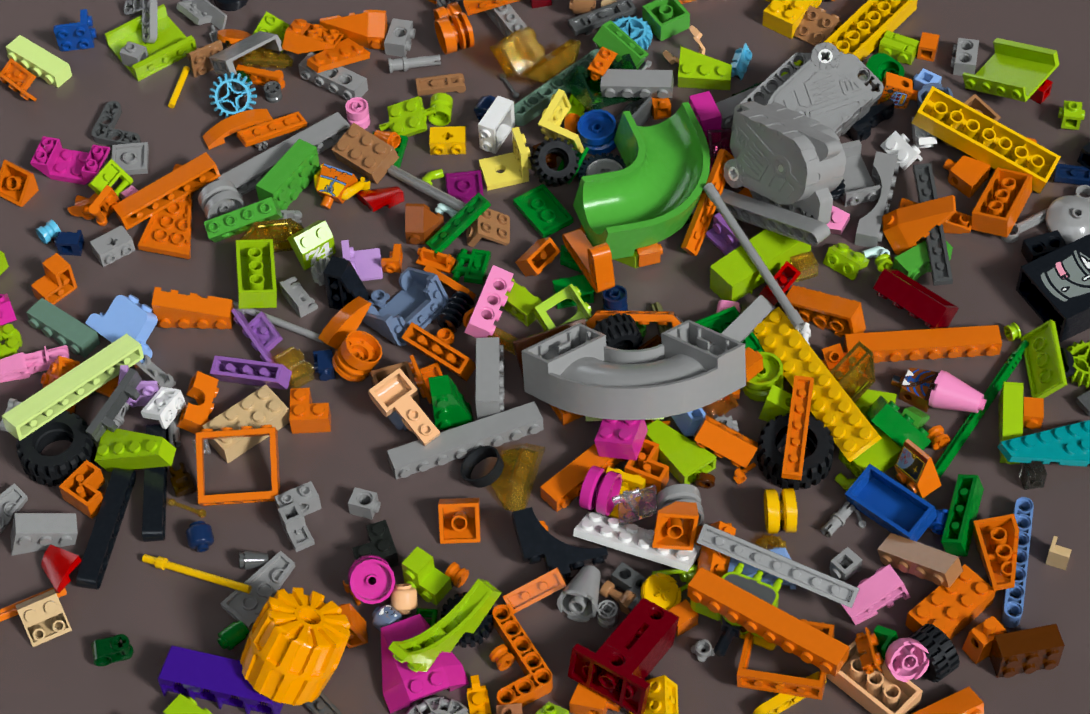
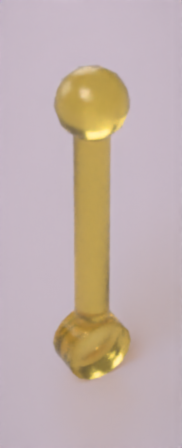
M172 498L168 501V504L170 506L175 505L185 510L194 512L198 514L200 518L206 517V511L204 509H194L192 507L178 503L175 501V499Z

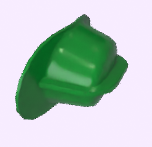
M877 53L871 56L866 63V67L881 82L886 72L904 77V67L887 54Z

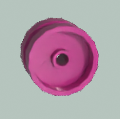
M592 466L581 488L579 506L589 511L596 508L597 513L609 516L620 494L622 475L614 471H609L606 474L604 468Z
M371 554L361 556L353 562L348 572L350 589L355 597L363 603H381L389 598L394 590V572L387 561L380 556ZM370 577H374V578H375V580H374L373 582H371L370 580H369V582H368V579H369Z

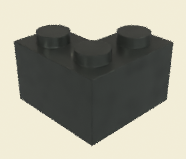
M386 520L366 525L370 543L352 548L354 560L371 554L386 560L390 567L398 566L397 551Z

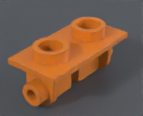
M601 47L587 70L591 71V79L596 81L601 76H604L618 53Z
M419 247L417 251L419 257L416 264L422 266L428 264L437 270L450 273L456 263V258L452 257L451 254L447 255L440 252L436 254L433 250L426 249V247Z
M865 627L866 634L863 632L857 633L855 638L858 653H867L859 656L862 669L866 674L873 673L874 669H878L883 673L881 665L884 664L881 653L877 651L876 646L879 645L877 636Z

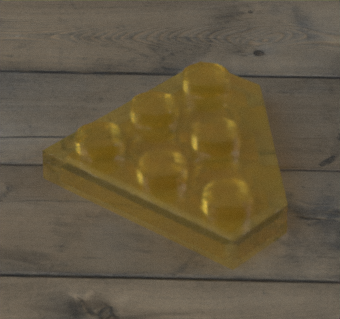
M230 42L227 43V48L232 46ZM262 47L238 58L244 66L248 67L259 65L268 68L272 65L278 68H286V66L292 67L293 59L287 54L280 53L278 56L272 50Z

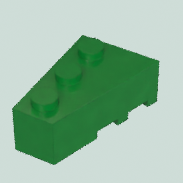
M880 396L865 412L876 426L901 447H903L907 439L911 440L922 450L931 442L928 437L930 433L922 426L917 428L913 424L915 421L907 413L903 415L899 412L900 408L893 401L888 402L884 397Z

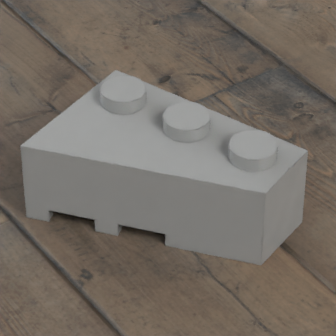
M15 513L10 535L11 555L47 550L50 544L56 547L75 545L78 534L76 513Z

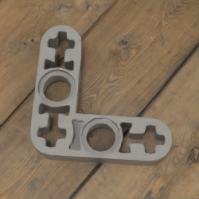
M127 0L124 4V13L130 16L142 14V40L145 43H155L158 35L157 0Z

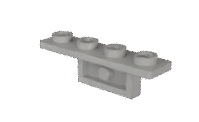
M182 0L183 2H177L176 9L191 19L194 24L212 23L220 30L225 28L227 15L208 0Z

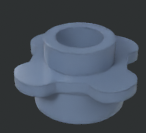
M375 290L371 293V299L368 301L372 303V306L384 308L386 301L390 299V295L383 290Z

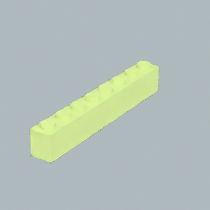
M128 334L120 337L3 414L2 419L5 429L21 441L118 376L120 365H128L130 368L142 360L144 355L141 344Z

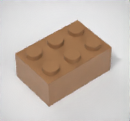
M355 123L349 127L331 149L337 160L375 184L381 181L390 166L399 158L393 146Z

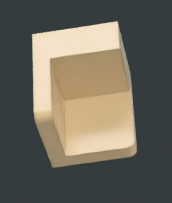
M1054 536L1046 565L1066 570L1072 550L1056 545L1058 537Z

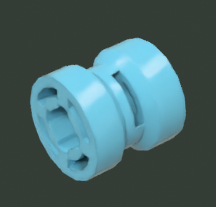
M52 219L46 222L45 226H40L36 229L38 237L44 244L51 242V239L58 236V233L61 232L58 225Z

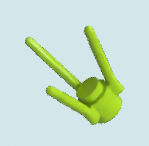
M695 564L692 565L688 572L675 568L652 571V575L656 573H664L666 575L679 574L681 581L687 583L680 587L682 592L688 588L689 582L695 576L697 566Z

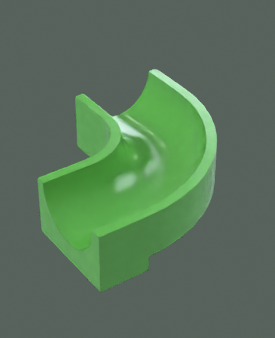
M689 102L682 103L676 113L667 120L646 127L637 126L630 111H623L614 142L626 164V168L581 177L573 207L592 246L606 242L611 250L612 260L633 256L635 249L650 246L672 236L689 221L696 210L710 171V152L705 134Z

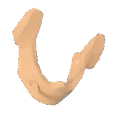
M691 25L689 30L693 34L695 42L698 43V53L705 55V47L700 41L703 35L697 28ZM667 50L663 52V56L671 65L674 63L679 64L678 57L673 56Z

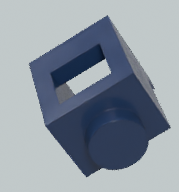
M77 230V233L59 232L54 240V245L57 247L59 255L81 256L85 243L82 231Z
M332 349L313 351L315 373H319L320 381L335 379Z

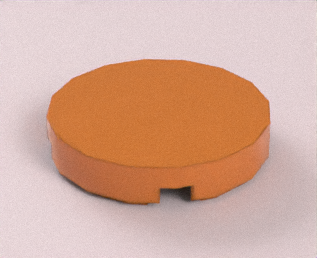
M222 29L217 32L218 40H221L222 43L229 41L231 45L251 36L248 32L236 29Z

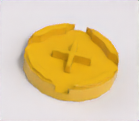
M656 573L643 582L641 598H645L669 610L680 603L681 589L680 587L678 588L677 582L673 577L664 573Z

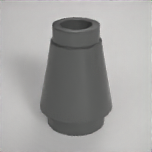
M248 550L239 552V568H244V570L262 567L268 562V553Z

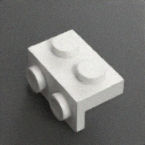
M894 131L880 145L881 148L888 154L898 155L897 163H900V167L903 170H906L917 158L920 161L923 160L919 155L921 151L915 145L911 147L908 144L910 140L904 133L899 135L897 131Z

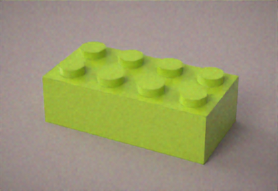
M273 239L236 240L239 309L277 308Z

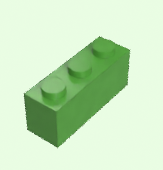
M611 20L603 24L592 39L599 48L604 47L618 53L614 60L623 69L638 70L649 55Z
M926 241L894 257L893 269L899 270L913 280H917L921 275L931 272ZM946 241L950 261L953 247Z

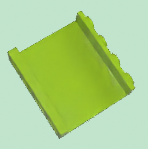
M164 4L157 7L158 35L155 43H145L142 40V15L104 34L107 46L121 62L120 50L128 41L147 48L148 58L132 65V67L124 65L137 81L185 58L186 54L197 48L194 37L192 35L186 37L167 16Z
M996 38L993 41L995 54L975 75L965 72L962 75L966 89L1026 102L1060 64L1057 50Z

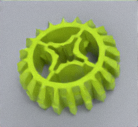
M1081 340L1079 344L1074 342L1072 346H1068L1066 349L1073 355V366L1075 368L1074 374L1068 378H1071V384L1077 382L1078 387L1085 385L1087 389L1090 385V340L1087 343Z

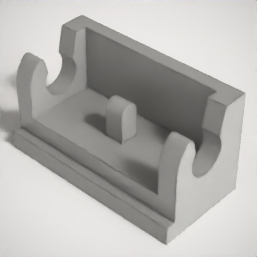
M294 276L284 282H279L281 294L299 317L302 318L318 309V305L303 289L299 281L295 282L298 279Z
M144 355V363L139 361L134 364L139 376L144 381H157L159 389L161 387L172 388L176 385L173 377L156 366L149 356Z

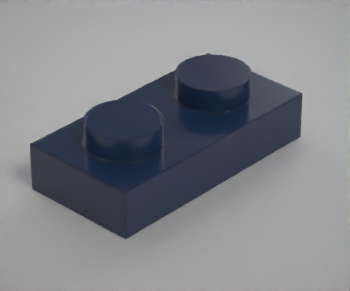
M1057 163L1054 182L1090 186V170L1082 166Z

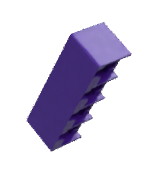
M171 646L158 676V682L165 697L168 691L181 693L194 700L196 697L217 702L219 709L222 708L223 704L244 708L246 714H250L251 710L266 714H280L284 704L274 702L255 691L252 685L244 678L242 674L243 668L239 660Z

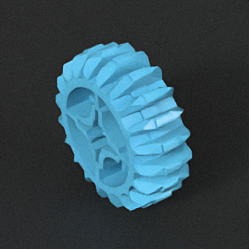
M630 15L626 18L624 16L621 19L616 18L615 22L612 21L627 35H630L629 37L644 50H648L652 42L653 33L647 21H643V18L637 19V16L630 17Z
M231 72L230 78L225 73V80L219 76L218 81L220 83L213 82V85L217 88H210L211 92H215V94L209 95V98H215V101L210 102V104H217L214 111L220 109L219 116L226 113V119L230 115L247 111L246 109H254L250 104L255 105L257 103L252 100V98L257 97V94H252L251 92L255 91L256 88L250 89L249 86L253 82L246 83L247 76L241 80V73H238L237 78H235L234 72ZM231 82L241 84L245 90H236ZM226 83L227 94L219 98L220 89ZM232 91L236 94L241 93L235 98V101L230 98L225 99L231 95ZM247 95V102L241 109L239 99L241 96ZM230 102L235 111L225 108L222 103Z

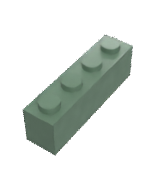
M41 298L26 312L29 319L28 322L33 328L40 329L47 337L54 338L61 346L67 345L75 355L79 354L86 358L100 344L96 331L44 298Z

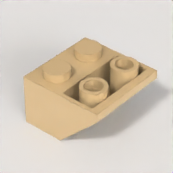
M55 589L15 605L33 647L72 631Z

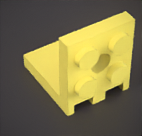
M558 89L556 94L552 95L549 106L542 112V118L538 126L542 127L541 132L545 134V140L561 138V141L565 139L568 141V145L572 143L573 149L582 153L584 147L578 134L560 127L571 109V104L565 91Z
M519 127L512 128V153L479 160L480 170L487 191L529 182L531 163L528 157H531L529 147H525L526 138L524 133L521 134ZM504 170L503 173H497L496 171Z

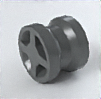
M276 81L265 83L263 90L266 101L269 103L279 102L282 99L280 84Z

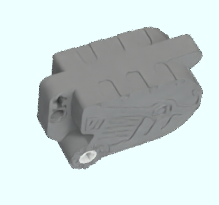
M824 42L816 45L812 53L793 54L739 104L755 101L754 97L761 96L764 100L757 103L763 106L775 102L792 111H797L810 119L821 122V124L831 128L840 137L870 111V107L882 96L884 86L857 56L853 54H840L835 45ZM801 60L803 65L796 66L794 61ZM782 72H788L790 76L788 78H783L780 74ZM865 74L867 79L860 80L858 75ZM769 84H775L777 88L775 90H769L767 86ZM872 88H873V89L878 88V92H877V91L872 92Z
M755 101L736 105L730 139V149L734 159L726 161L723 174L730 187L739 188L744 186L749 189L754 199L828 224L833 205V198L830 192L835 190L843 180L846 165L845 151L837 134L831 128L821 124V122L810 119L776 102L764 106Z

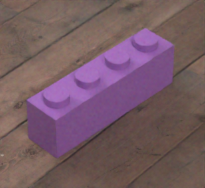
M214 356L210 374L219 381L262 387L267 385L269 388L288 390L292 371L283 364Z

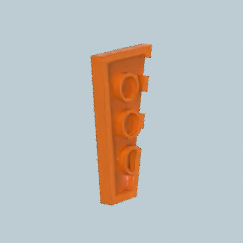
M346 38L340 41L335 48L326 49L307 59L306 66L320 73L370 59L371 52L351 39Z

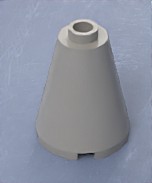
M583 566L558 596L557 606L559 611L567 613V618L571 620L587 622L590 618L596 616L601 573L595 566Z

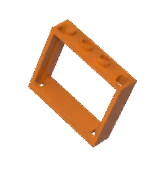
M261 425L260 428L253 429L252 426L240 427L241 430L224 427L221 428V431L201 429V432H196L198 504L200 506L275 501L274 496L280 494L278 431L275 427H272V425ZM270 435L272 491L205 495L203 440Z
M800 619L834 638V625ZM751 632L746 633L737 671V687L822 700L827 674L821 670L819 679L815 680L748 669L755 636Z

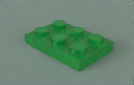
M544 184L513 199V205L542 238H546L574 223L573 217Z

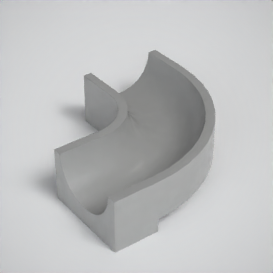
M687 320L661 333L662 344L641 350H622L607 346L605 334L578 323L522 350L524 390L526 393L561 410L593 418L644 420L679 415L710 405L746 386L745 344L691 320Z

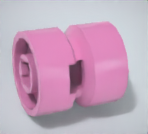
M361 97L348 100L345 105L347 122L350 126L355 123L366 129L370 125L367 101Z

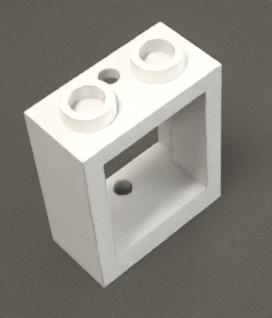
M497 96L478 123L480 148L484 151L496 154L512 131V128H514V101Z

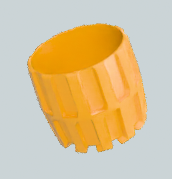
M293 587L292 593L289 594L284 588L277 590L274 597L270 596L251 628L240 659V664L243 668L242 674L255 691L274 702L291 704L293 706L313 702L319 697L336 670L350 638L349 620L345 614H341L342 609L331 600L326 604L323 602L324 595L316 591H312L310 596L305 595L304 589L299 587Z

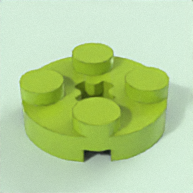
M12 324L0 326V342L6 340L5 344L1 345L0 343V359L17 354V350L19 347H22L23 341L20 332Z

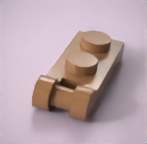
M461 73L415 79L418 96L454 91L463 93L466 91L464 75Z

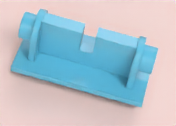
M746 43L743 48L736 49L732 59L733 62H731V77L738 75L740 80L743 79L749 62L752 59V52Z

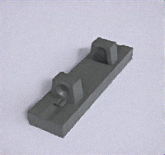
M620 0L569 19L568 26L575 36L583 33L589 35L593 29L601 27L610 20L615 21L616 18L621 19L622 16L628 17L629 15L636 14L637 8L631 0Z
M129 369L85 432L92 440L98 442L106 429L114 432L118 426L113 420L129 398L135 401L139 398L140 394L136 387L142 378L136 370Z

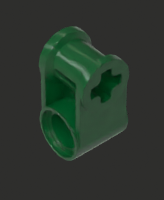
M124 634L97 639L91 644L93 662L96 666L102 667L111 663L128 660L134 653L129 638Z

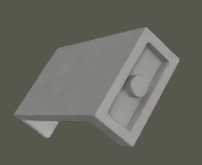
M259 31L210 56L209 59L215 73L222 75L227 73L230 76L231 72H234L236 75L237 72L233 64L234 60L261 46L265 49L280 52L282 51L281 40L277 34Z
M860 140L842 143L841 145L846 156L843 178L845 180V193L841 196L844 206H854L878 200L880 198L881 186H875L861 157L862 144Z

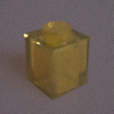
M812 251L790 257V264L801 272L796 282L818 276L819 264Z

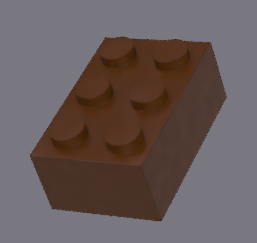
M1057 624L995 635L989 657L997 678H1010L1020 673L1031 674L1036 670L1054 669L1059 665L1065 645Z

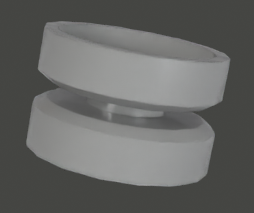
M216 180L209 183L198 196L199 205L204 211L207 220L245 207L244 201L238 194L235 185L228 180Z
M675 484L664 488L656 496L658 510L676 501L696 503L699 514L697 526L703 522V506L701 505L700 491L697 487L690 484Z

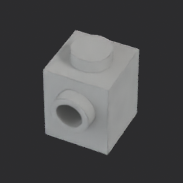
M130 41L120 50L122 64L129 67L149 57L145 46Z

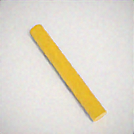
M184 66L168 103L169 108H174L190 71L188 66Z

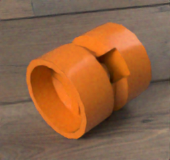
M458 2L448 4L446 8L442 6L434 9V18L438 20L447 17L452 23V15L456 14L458 16L462 9Z

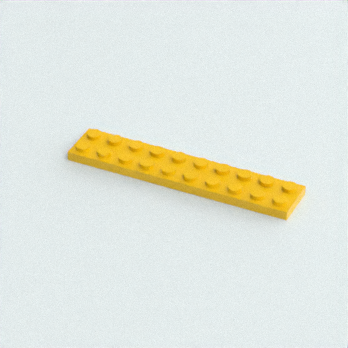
M778 306L755 327L753 333L765 352L775 354L780 358L783 364V376L792 387L794 375L814 378L810 411L817 420L824 423V427H828L831 432L830 435L833 436L834 443L847 460L852 462L882 439L800 332L794 328L782 309Z

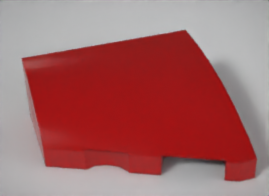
M397 186L363 190L355 194L362 204L367 205L372 212L384 206L390 209L404 201L403 191Z
M50 544L42 558L41 567L52 583L56 593H60L71 581L69 574L82 560L79 555Z

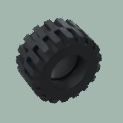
M549 138L548 141L545 140L538 146L532 155L531 164L533 166L531 170L535 171V178H540L539 182L542 183L544 181L547 186L553 184V187H557L559 184L560 186L565 184L573 177L579 166L577 164L579 157H576L578 152L572 149L574 147L572 143L568 145V141L565 139L561 141V138H556L555 140ZM546 155H559L564 162V169L555 171L549 168L546 163Z
M615 314L608 316V318L601 320L593 328L606 335V345L622 350H636L642 345L643 337L630 315Z
M925 624L908 636L919 641L928 650V653L925 652L927 659L930 660L929 666L922 675L927 680L934 683L939 682L959 667V656L953 643L939 628L932 624Z

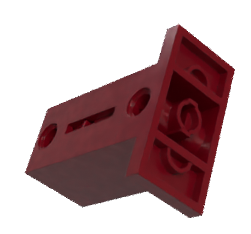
M642 598L596 653L578 643L572 648L568 677L634 714H643L650 689V683L644 679L672 647L679 616Z

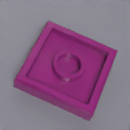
M481 170L445 174L447 194L464 203H468L477 193L484 197Z

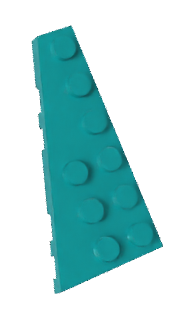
M1090 420L1001 441L997 447L1008 462L1031 463V461H1041L1042 464L1058 462L1059 465L1087 467L1090 464Z

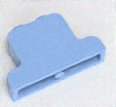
M130 294L128 297L123 295L116 296L106 314L100 312V314L93 313L85 322L111 343L128 334L141 344L143 355L149 356L150 359L152 358V350L146 344V341L156 326L158 319L152 313L153 309L146 304L141 305L139 299L134 295ZM143 358L142 360H140V362H141V363H144L145 358Z

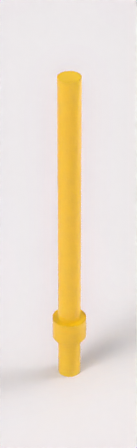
M144 554L142 557V562L155 565V568L161 570H172L248 594L252 589L250 585L170 562L167 558L161 556L154 557Z

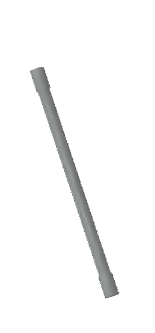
M707 183L703 190L726 221L784 309L796 330L801 329L805 325L804 320L784 294L722 200L713 183Z

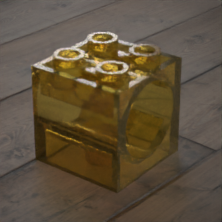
M529 26L514 31L490 46L491 51L507 77L520 74L546 57L544 47L538 43L536 33Z

